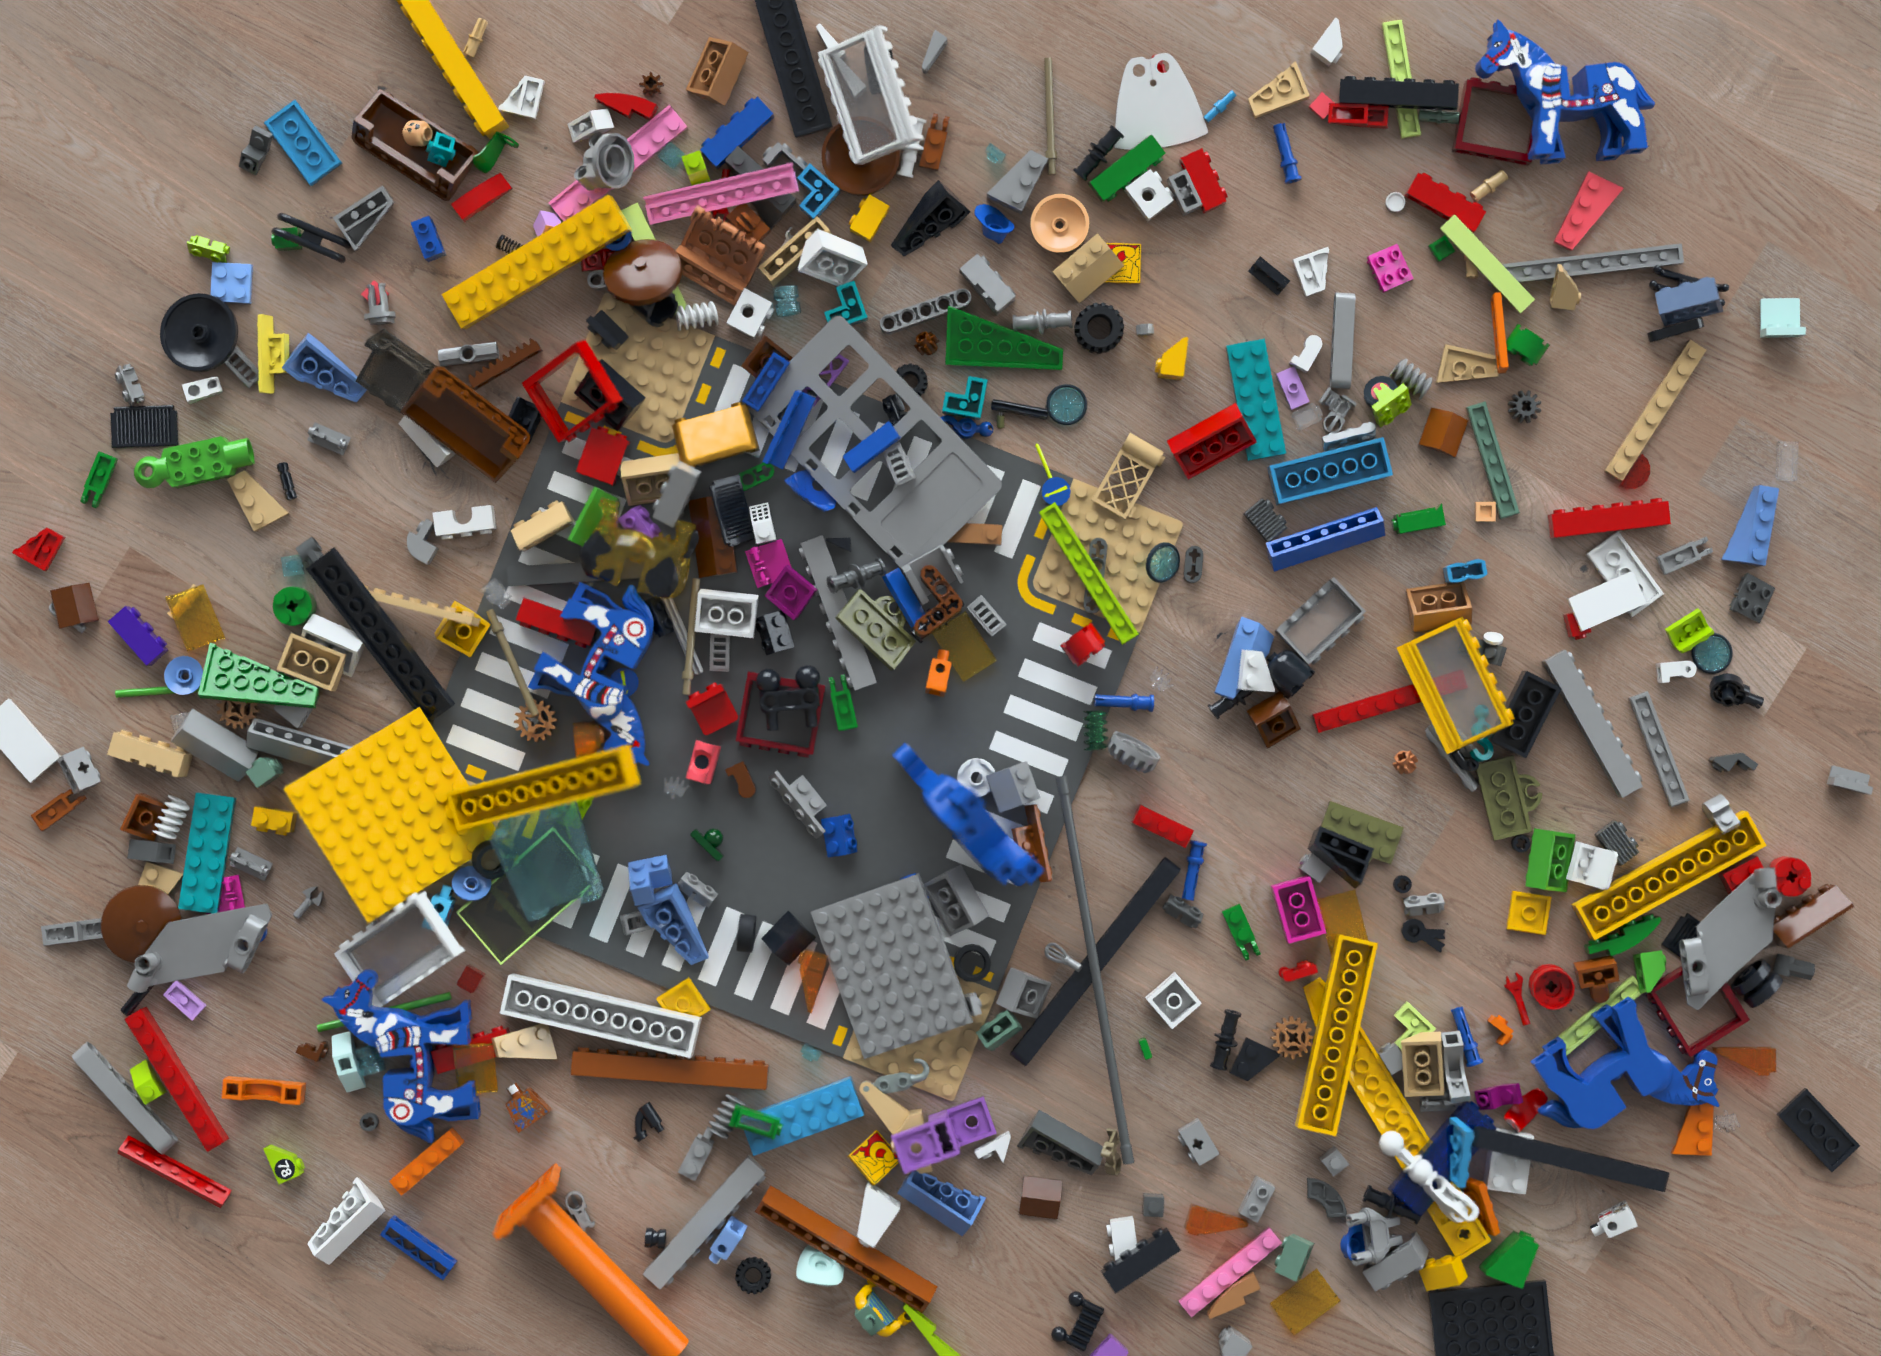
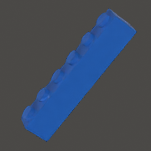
M1375 507L1267 542L1268 559L1275 572L1385 536L1384 520L1378 508Z

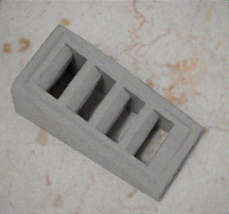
M936 30L933 32L922 64V72L924 74H927L948 44L947 37Z
M236 345L233 353L224 363L250 388L259 380L258 368ZM237 354L239 357L234 362H231L230 359ZM243 360L244 363L237 369L235 366ZM249 366L250 369L242 375L241 371ZM254 371L256 374L248 381L246 377Z
M900 442L891 445L883 451L897 486L916 478ZM896 449L899 450V453L889 456L888 454ZM901 456L902 460L894 464L892 463L893 459ZM904 463L905 467L896 471L895 467ZM905 471L908 472L907 475L899 478L898 474Z
M982 595L967 606V609L991 637L1007 625ZM983 602L984 605L975 612L974 608ZM988 608L989 611L980 618L979 614ZM993 614L994 617L985 624L984 620ZM996 620H998L999 623L994 628L990 629L989 626Z
M710 633L709 671L729 672L730 635ZM715 638H726V642H715ZM715 646H726V649L715 650ZM714 654H725V658H714ZM714 661L725 662V666L714 665Z
M640 911L620 915L624 935L654 929L649 925L645 926L644 918ZM637 916L639 917L641 927H637L635 919ZM629 918L631 919L632 929H629L627 920Z

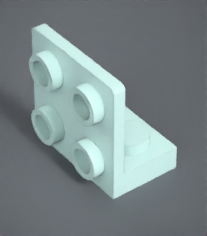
M1799 298L1760 299V338H1799L1806 335V327H1800Z

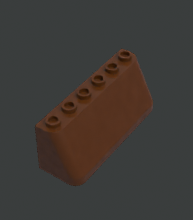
M382 89L378 90L353 120L351 137L356 145L444 201H449L474 164L473 156L479 154V151L472 145L461 141L456 135L450 134L439 124L433 123L425 115L411 109L408 104L400 102L391 93L385 92ZM418 120L427 122L433 131L431 141H433L437 132L456 138L453 148L456 150L452 161H448L446 167L427 161L429 154L426 152L427 145L410 146L406 143L402 131L408 121Z
M440 366L432 370L400 411L495 483L519 459L530 441V435L526 429L448 370Z

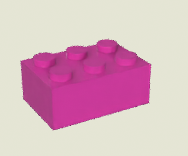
M1306 875L1270 885L1285 940L1288 944L1326 933L1311 876Z

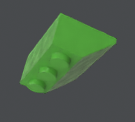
M594 486L568 540L583 546L595 531L599 530L601 535L604 531L607 532L612 523L609 521L612 514L616 515L621 504L618 503L620 499Z
M1534 828L1525 886L1567 892L1569 880L1566 877L1573 855L1575 834Z

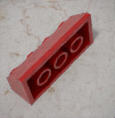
M1234 403L1167 440V443L1189 480L1257 443L1237 404Z

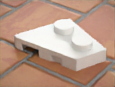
M524 76L519 85L511 91L510 96L499 106L498 110L536 119L545 81Z
M1328 247L1292 260L1305 297L1325 290Z
M1241 651L1238 689L1275 692L1263 652Z

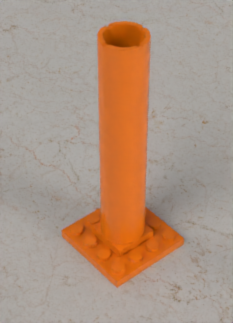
M555 1163L498 1216L493 1236L497 1240L502 1236L506 1238L513 1231L512 1228L515 1224L519 1228L523 1225L649 1356H678L688 1344L689 1339L551 1198V1195L557 1190L556 1187L558 1186L557 1183L561 1167Z

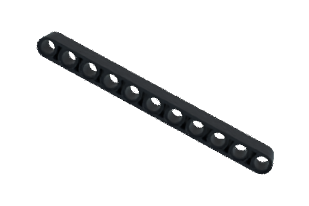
M1474 1125L1473 1127L1474 1141L1471 1143V1146L1661 1192L1666 1191L1670 1173L1663 1170Z

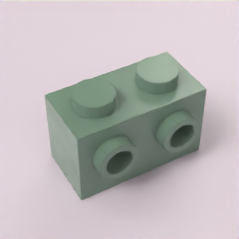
M260 757L252 763L253 767L246 771L254 785L260 788L266 787L284 774L282 770L284 767L277 758Z
M1006 1010L1000 1012L991 1022L982 1025L976 1034L986 1049L993 1051L1020 1032L1023 1027L1015 1015Z
M1295 1234L1285 1237L1281 1246L1284 1248L1281 1255H1278L1274 1264L1277 1266L1275 1272L1293 1281L1300 1280L1315 1243Z

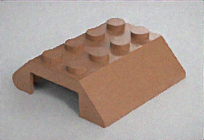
M697 205L690 217L692 222L681 245L675 250L681 261L682 275L735 306L744 288L746 289L765 253L766 245L759 241L756 243L754 238L748 240L745 238L744 232L741 231L739 233V229L726 221L722 223V219L719 217L716 220L713 219L712 213L709 211L705 213V209Z

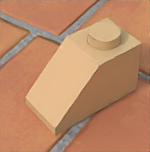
M1557 264L1549 299L1551 308L1575 310L1576 304L1580 303L1581 292L1578 291L1577 285L1561 264Z

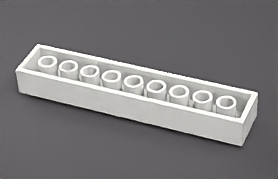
M514 973L508 975L500 1014L691 1058L694 1055L702 1017Z

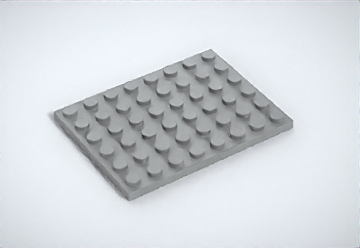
M919 873L811 911L864 1059L973 1022Z

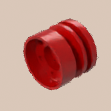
M1544 964L1537 967L1529 977L1528 986L1530 993L1541 1006L1557 1010L1564 1008L1571 1002L1575 986L1571 977L1561 967L1555 964ZM1549 981H1551L1554 984L1551 985V989H1548V987L1546 986L1549 985Z

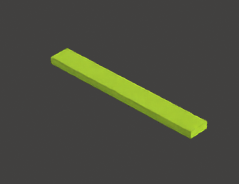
M1056 502L1038 512L1121 644L1123 645L1139 635Z

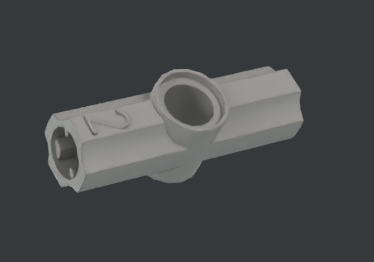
M497 342L463 345L462 347L438 350L440 367L499 359ZM472 350V358L465 359V351Z

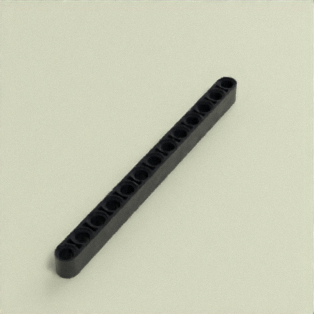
M1164 857L1096 943L1100 972L1180 872L1181 868L1167 857ZM1088 955L1080 963L1082 969L1079 972L1075 970L1011 1051L1010 1055L1023 1066H1027L1092 984Z

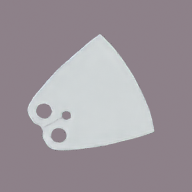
M1168 53L1156 54L1152 59L1137 57L1129 60L1121 82L1115 128L1124 135V138L1119 139L1115 144V148L1131 150L1149 135H1153L1161 147H1168L1194 140L1208 133L1195 94L1173 56ZM1161 60L1169 63V70L1165 73H1161L1157 69V64ZM1137 64L1145 67V73L1141 77L1133 74V68ZM1152 78L1157 82L1154 87L1150 85Z

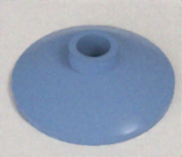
M176 657L169 662L165 669V683L176 694H191L200 687L203 668L192 657ZM184 673L189 674V677L186 680L183 679Z
M466 866L454 874L452 889L461 899L477 901L489 893L491 879L481 876L473 866Z

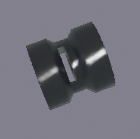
M646 1228L645 1247L651 1248L657 1245L659 1249H665L666 1229H659L656 1232L653 1228Z

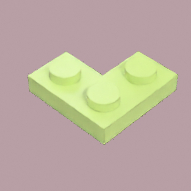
M1407 1001L1394 1014L1407 1028L1394 1042L1401 1050L1402 1040L1421 1032H1434L1436 1030Z

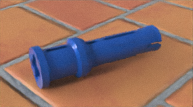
M1285 123L1274 125L1273 129L1282 160L1280 167L1283 168L1286 178L1284 182L1285 184L1302 180V177L1299 176L1296 166L1298 162L1292 154Z
M1094 695V700H1096L1094 706L1123 707L1130 708L1132 711L1141 709L1148 710L1149 712H1153L1154 695Z
M1190 840V853L1186 859L1189 863L1182 899L1194 901L1200 865L1204 863L1202 858L1207 843Z
M1463 1006L1451 1009L1457 1030L1460 1031L1462 1037L1463 1051L1467 1060L1466 1067L1483 1063V1059H1480L1477 1050L1478 1043L1473 1041Z

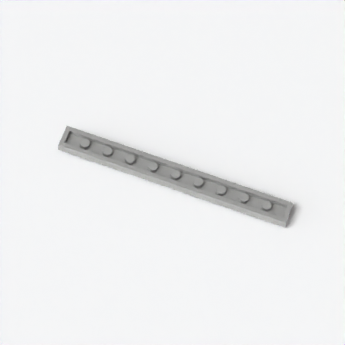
M1682 244L1502 265L1521 283L1554 279L1557 264H1561L1569 276L1574 277L1652 268L1656 265L1683 264L1684 259Z

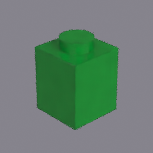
M298 227L279 228L299 237L302 235ZM271 235L272 245L278 251L303 250L302 246L276 235Z

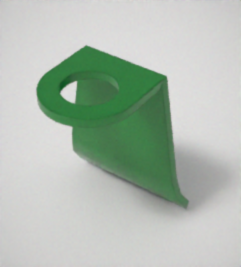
M496 132L483 150L473 156V163L481 172L487 173L494 167L505 144L514 148H518L519 144L511 137Z

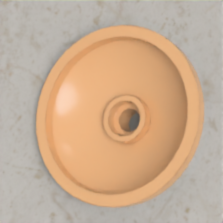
M1054 194L1044 198L1037 204L1031 216V231L1035 240L1044 249L1055 253H1065L1077 248L1084 241L1089 230V216L1085 207L1079 200L1066 194ZM1061 222L1063 227L1058 229L1056 223Z

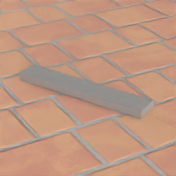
M1646 691L1628 698L1669 807L1690 801L1649 692Z

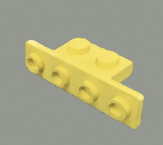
M259 314L257 316L259 392L274 394V374L287 373L282 369V366L289 358V334H274L273 316Z

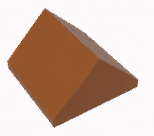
M1431 408L1418 445L1456 457L1468 420L1454 412Z
M145 793L136 794L120 830L154 841L157 834L152 830L158 831L154 824L162 823L158 816H165L161 809H168L164 802Z

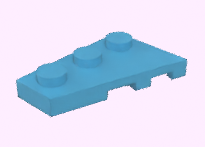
M1450 1117V1124L1454 1125V1135H1450V1143H1452L1454 1153L1450 1155V1180L1458 1188H1465L1466 1180L1469 1178L1468 1165L1471 1161L1470 1150L1471 1143L1474 1141V1134L1458 1117Z

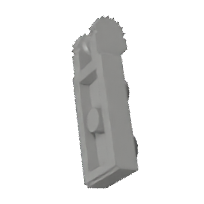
M1368 422L1363 423L1358 428H1348L1342 432L1329 433L1322 437L1323 450L1326 452L1372 440L1376 436V425Z
M1707 536L1657 556L1656 559L1663 575L1698 561L1701 557L1712 553V548L1704 549L1699 553L1696 549V546L1708 541Z

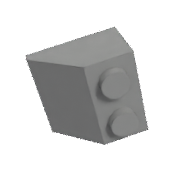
M1027 761L986 776L999 813L1040 799Z
M1011 967L996 1004L1012 1012L1037 1019L1051 982Z
M1230 1325L1227 1329L1224 1328L1218 1336L1221 1356H1246L1252 1348L1249 1338Z

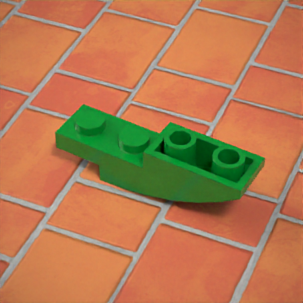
M1648 914L1642 916L1643 920L1635 922V919L1619 927L1620 935L1618 932L1608 934L1607 938L1600 940V938L1589 940V944L1584 945L1585 952L1593 954L1605 950L1609 956L1624 952L1649 936L1662 921L1661 917Z

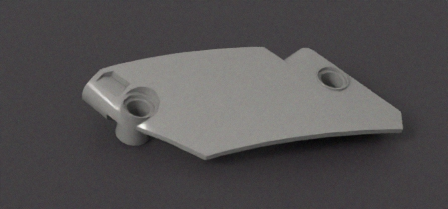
M1775 868L1755 869L1752 875L1733 890L1696 926L1697 938L1680 940L1679 948L1686 1001L1694 1009L1699 1010L1734 974L1772 942L1775 908L1782 901L1781 894L1777 892ZM1771 894L1772 900L1768 903L1767 897ZM1696 962L1697 969L1693 971L1692 965Z
M268 904L167 923L145 954L135 960V969L127 987L134 992L143 993L147 991L149 986L225 972L227 967L243 974L249 967L272 917ZM243 941L247 942L248 948L244 946ZM145 959L149 962V967L145 964Z

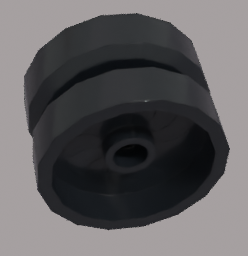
M1759 959L1750 964L1736 977L1731 988L1738 995H1744L1743 1001L1750 1008H1755L1768 1000L1780 988L1783 979L1777 972H1770L1771 966L1764 959Z

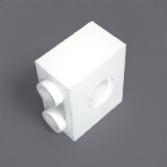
M1151 169L1124 190L1147 222L1174 201L1172 191L1168 187L1164 188L1161 184L1162 178L1156 171L1153 173ZM1149 192L1152 194L1153 199L1145 201L1142 194Z
M744 288L726 323L728 326L756 339L757 336L760 337L765 329L763 324L766 318L770 319L774 312L772 308L773 303ZM747 308L752 309L754 312L750 318L743 316V311Z

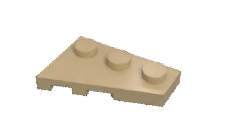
M244 470L227 479L253 531L256 532L290 514L247 471Z

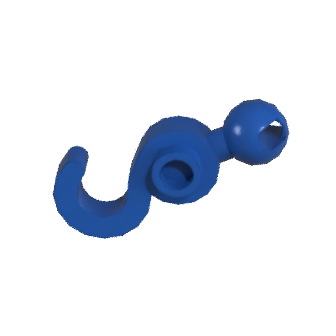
M949 415L940 417L945 423L950 424L954 431L964 439L973 437L975 433L988 437L994 430L990 422H982L980 425H976L969 418H963L958 422Z

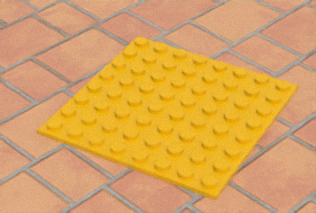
M420 707L283 788L367 923L471 860L473 851L481 842L487 840L500 842L503 840L492 822L457 831L447 792L469 785Z

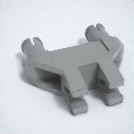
M1367 1207L1362 1208L1358 1213L1346 1215L1347 1220L1351 1219L1346 1221L1349 1227L1362 1224L1365 1251L1351 1255L1352 1259L1356 1258L1352 1260L1354 1266L1365 1263L1377 1264L1385 1257L1392 1246L1403 1243L1402 1235H1389L1388 1229L1389 1227L1400 1225L1399 1216L1383 1217Z

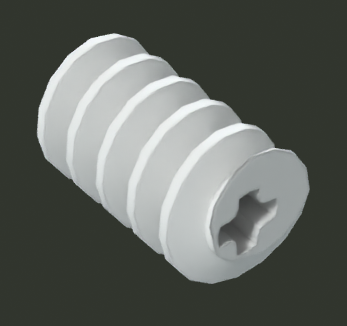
M712 301L708 303V307L702 302L700 308L697 303L693 304L692 308L689 304L686 305L685 310L682 306L677 308L676 321L679 331H681L682 325L688 330L689 324H692L693 328L696 329L697 323H700L701 327L704 328L706 321L709 327L712 326L713 320L718 325V313Z
M168 795L167 797L172 801L164 803L168 809H161L165 816H158L162 823H155L154 825L158 828V831H152L164 838L176 839L177 836L173 832L180 831L177 825L183 824L180 818L187 816L184 811H188L190 807L185 801Z

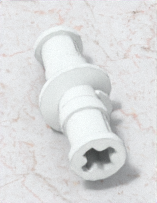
M915 117L917 124L913 125L916 135H921L924 123L927 120ZM920 141L901 148L903 150L899 171L896 174L913 178L912 172L917 160V151L924 150V147L919 145Z

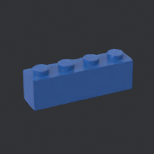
M758 96L755 99L751 98L744 105L745 108L740 113L738 111L734 113L730 118L731 121L726 126L724 124L720 126L712 139L708 138L702 143L701 153L717 170L726 163L725 159L737 146L742 148L774 118L772 111Z

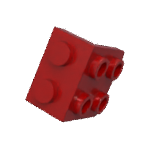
M716 682L705 687L707 691L702 694L697 691L689 695V700L686 701L688 708L693 712L704 735H709L737 721L739 718L723 685H717Z

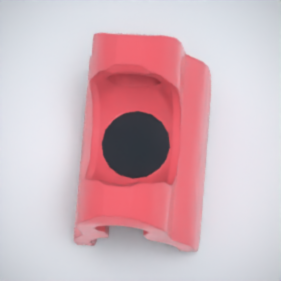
M696 740L685 778L711 784L721 746Z

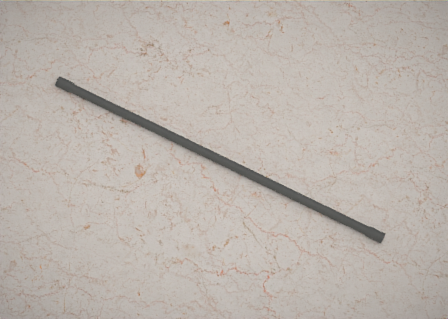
M1066 775L1056 777V783L1061 800L1121 1144V1156L1123 1165L1134 1163V1156L1129 1139L1073 818L1069 783Z

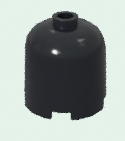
M671 293L664 299L652 304L629 306L651 326L661 327L668 317L670 319L673 318L677 311L678 302L675 300V294Z
M1284 650L1278 654L1274 652L1267 659L1269 662L1267 666L1273 685L1287 700L1293 697L1304 686L1303 683L1315 674V671L1290 650Z

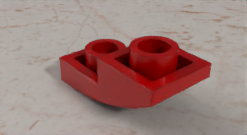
M601 249L581 261L582 272L604 270L608 258L615 251Z

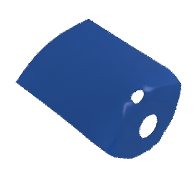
M807 470L799 471L784 479L806 503L825 511L834 509L836 500L824 488L820 491L813 488L812 483L815 479Z

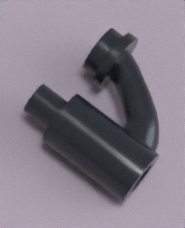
M650 1101L638 1109L635 1117L636 1136L633 1138L637 1142L648 1136L646 1130L642 1131L643 1119L646 1120L651 1129L655 1128L657 1133L664 1130L661 1124L662 1119Z

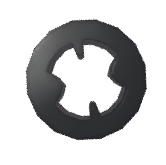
M1516 835L1511 841L1512 848L1517 852H1526L1530 847L1529 838L1525 835ZM1519 838H1521L1520 840H1525L1524 848L1522 849L1516 846Z
M1399 875L1394 879L1393 887L1400 893H1406L1411 889L1412 882L1407 876ZM1400 879L1407 881V885H1405L1403 890H1401L1402 887L1398 888L1397 886L1400 883Z

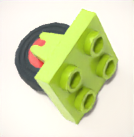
M1377 376L1370 379L1365 385L1363 391L1364 400L1372 408L1375 421L1380 428L1390 424L1397 415L1405 413L1412 405L1408 388L1404 384L1398 387L1395 381L1389 377Z

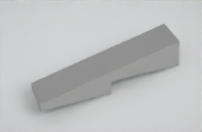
M101 918L41 926L44 946L103 938Z

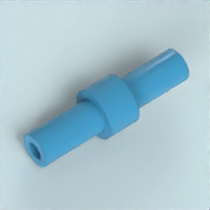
M1231 90L1222 100H1218L1213 105V108L1203 117L1204 120L1209 123L1218 113L1221 114L1237 95Z

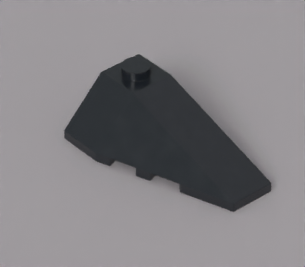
M938 180L924 194L891 246L905 257L923 246L928 239L932 237L937 238L941 235L940 232L949 227L952 229L957 226L971 211L948 187Z

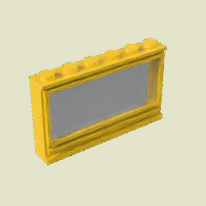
M1463 617L1397 647L1400 657L1447 754L1514 724L1512 720L1515 719L1511 709H1507L1504 704L1506 698L1503 692L1498 691L1495 684L1498 682L1493 672L1489 673L1487 666H1489L1485 655L1481 656L1478 650L1481 647L1477 638H1473L1470 633L1472 627L1467 619L1464 620Z

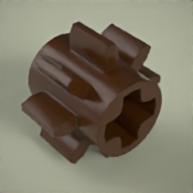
M652 72L647 77L642 75L644 82L639 83V86L645 87L643 94L645 95L648 92L652 98L655 93L661 94L659 89L664 86L663 82H658L661 76L657 75L655 77ZM650 81H654L656 85H653V88L650 89L648 85L651 83Z
M924 331L917 335L915 339L917 343L914 347L922 356L924 354L932 355L937 351L939 340L932 331L929 333Z

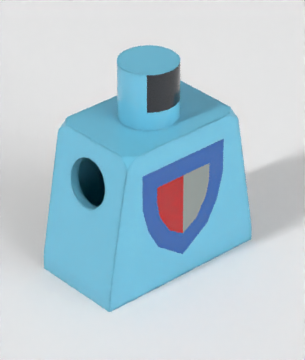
M443 884L441 892L436 893L432 897L431 904L448 927L456 898L451 897L453 893L452 886ZM424 918L422 927L434 931L427 919Z

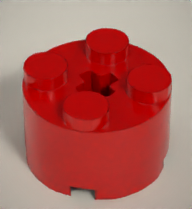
M1089 623L1072 635L1069 640L1063 642L1060 647L1073 664L1080 666L1087 661L1090 653L1095 655L1106 645L1104 644L1105 640L1094 625Z
M1783 856L1771 862L1769 868H1775L1777 892L1781 895L1788 897L1799 896L1811 886V871L1801 859ZM1788 873H1791L1790 880L1786 879L1789 876Z

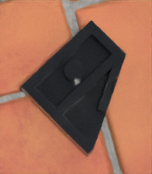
M1246 1037L1229 1072L1249 1081L1277 1059L1280 1053L1278 1054L1275 1050Z

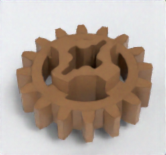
M221 700V703L216 704V706L221 707V710L217 711V714H222L220 721L226 720V726L233 724V729H237L239 725L241 729L245 728L246 724L251 725V719L258 718L255 713L260 712V709L256 708V705L259 703ZM238 704L241 705L240 711L235 710ZM238 716L241 721L234 720L231 717Z
M534 700L539 712L538 720L544 724H536L534 726V722L528 719L536 717L526 714L529 710L527 704L526 707H519L521 713H515L519 719L515 720L514 723L519 724L516 731L522 730L521 737L527 735V741L534 737V741L538 742L539 737L542 740H546V734L552 736L550 729H556L553 722L558 720L552 717L556 712L549 711L551 705L545 707L544 701L537 704V700ZM544 711L548 716V721L543 716ZM523 721L527 722L528 731L524 727ZM541 727L546 728L542 733L535 734L537 729Z
M1289 1016L1288 1021L1285 1018H1281L1282 1024L1276 1022L1275 1024L1278 1028L1271 1029L1275 1033V1036L1270 1037V1039L1275 1040L1272 1047H1278L1276 1053L1283 1052L1284 1058L1288 1054H1290L1291 1059L1295 1058V1054L1298 1057H1302L1301 1052L1308 1053L1306 1047L1312 1046L1309 1039H1312L1313 1036L1308 1034L1312 1029L1305 1027L1307 1025L1306 1021L1300 1023L1301 1018L1299 1017L1295 1021L1293 1016ZM1290 1024L1297 1025L1296 1027H1294V1029H1289L1286 1027ZM1280 1033L1282 1034V1041H1281V1043H1280V1040H1279V1035H1280ZM1287 1033L1295 1034L1294 1039L1296 1042L1288 1041L1290 1037ZM1302 1033H1304V1042L1301 1041ZM1290 1046H1295L1298 1048L1294 1051L1286 1050Z

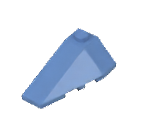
M309 333L298 344L282 366V369L296 380L315 385L319 389L323 388L331 391L335 395L356 403L369 389L339 358Z
M1245 617L1240 618L1232 637L1214 692L1215 694L1233 700L1241 690L1238 689L1242 650L1261 651L1265 658L1269 654L1274 636L1261 623Z
M677 884L657 891L654 894L655 902L637 907L645 922L651 928H655L661 934V938L669 941L675 947L674 950L689 964L693 965L708 959V953L692 914Z

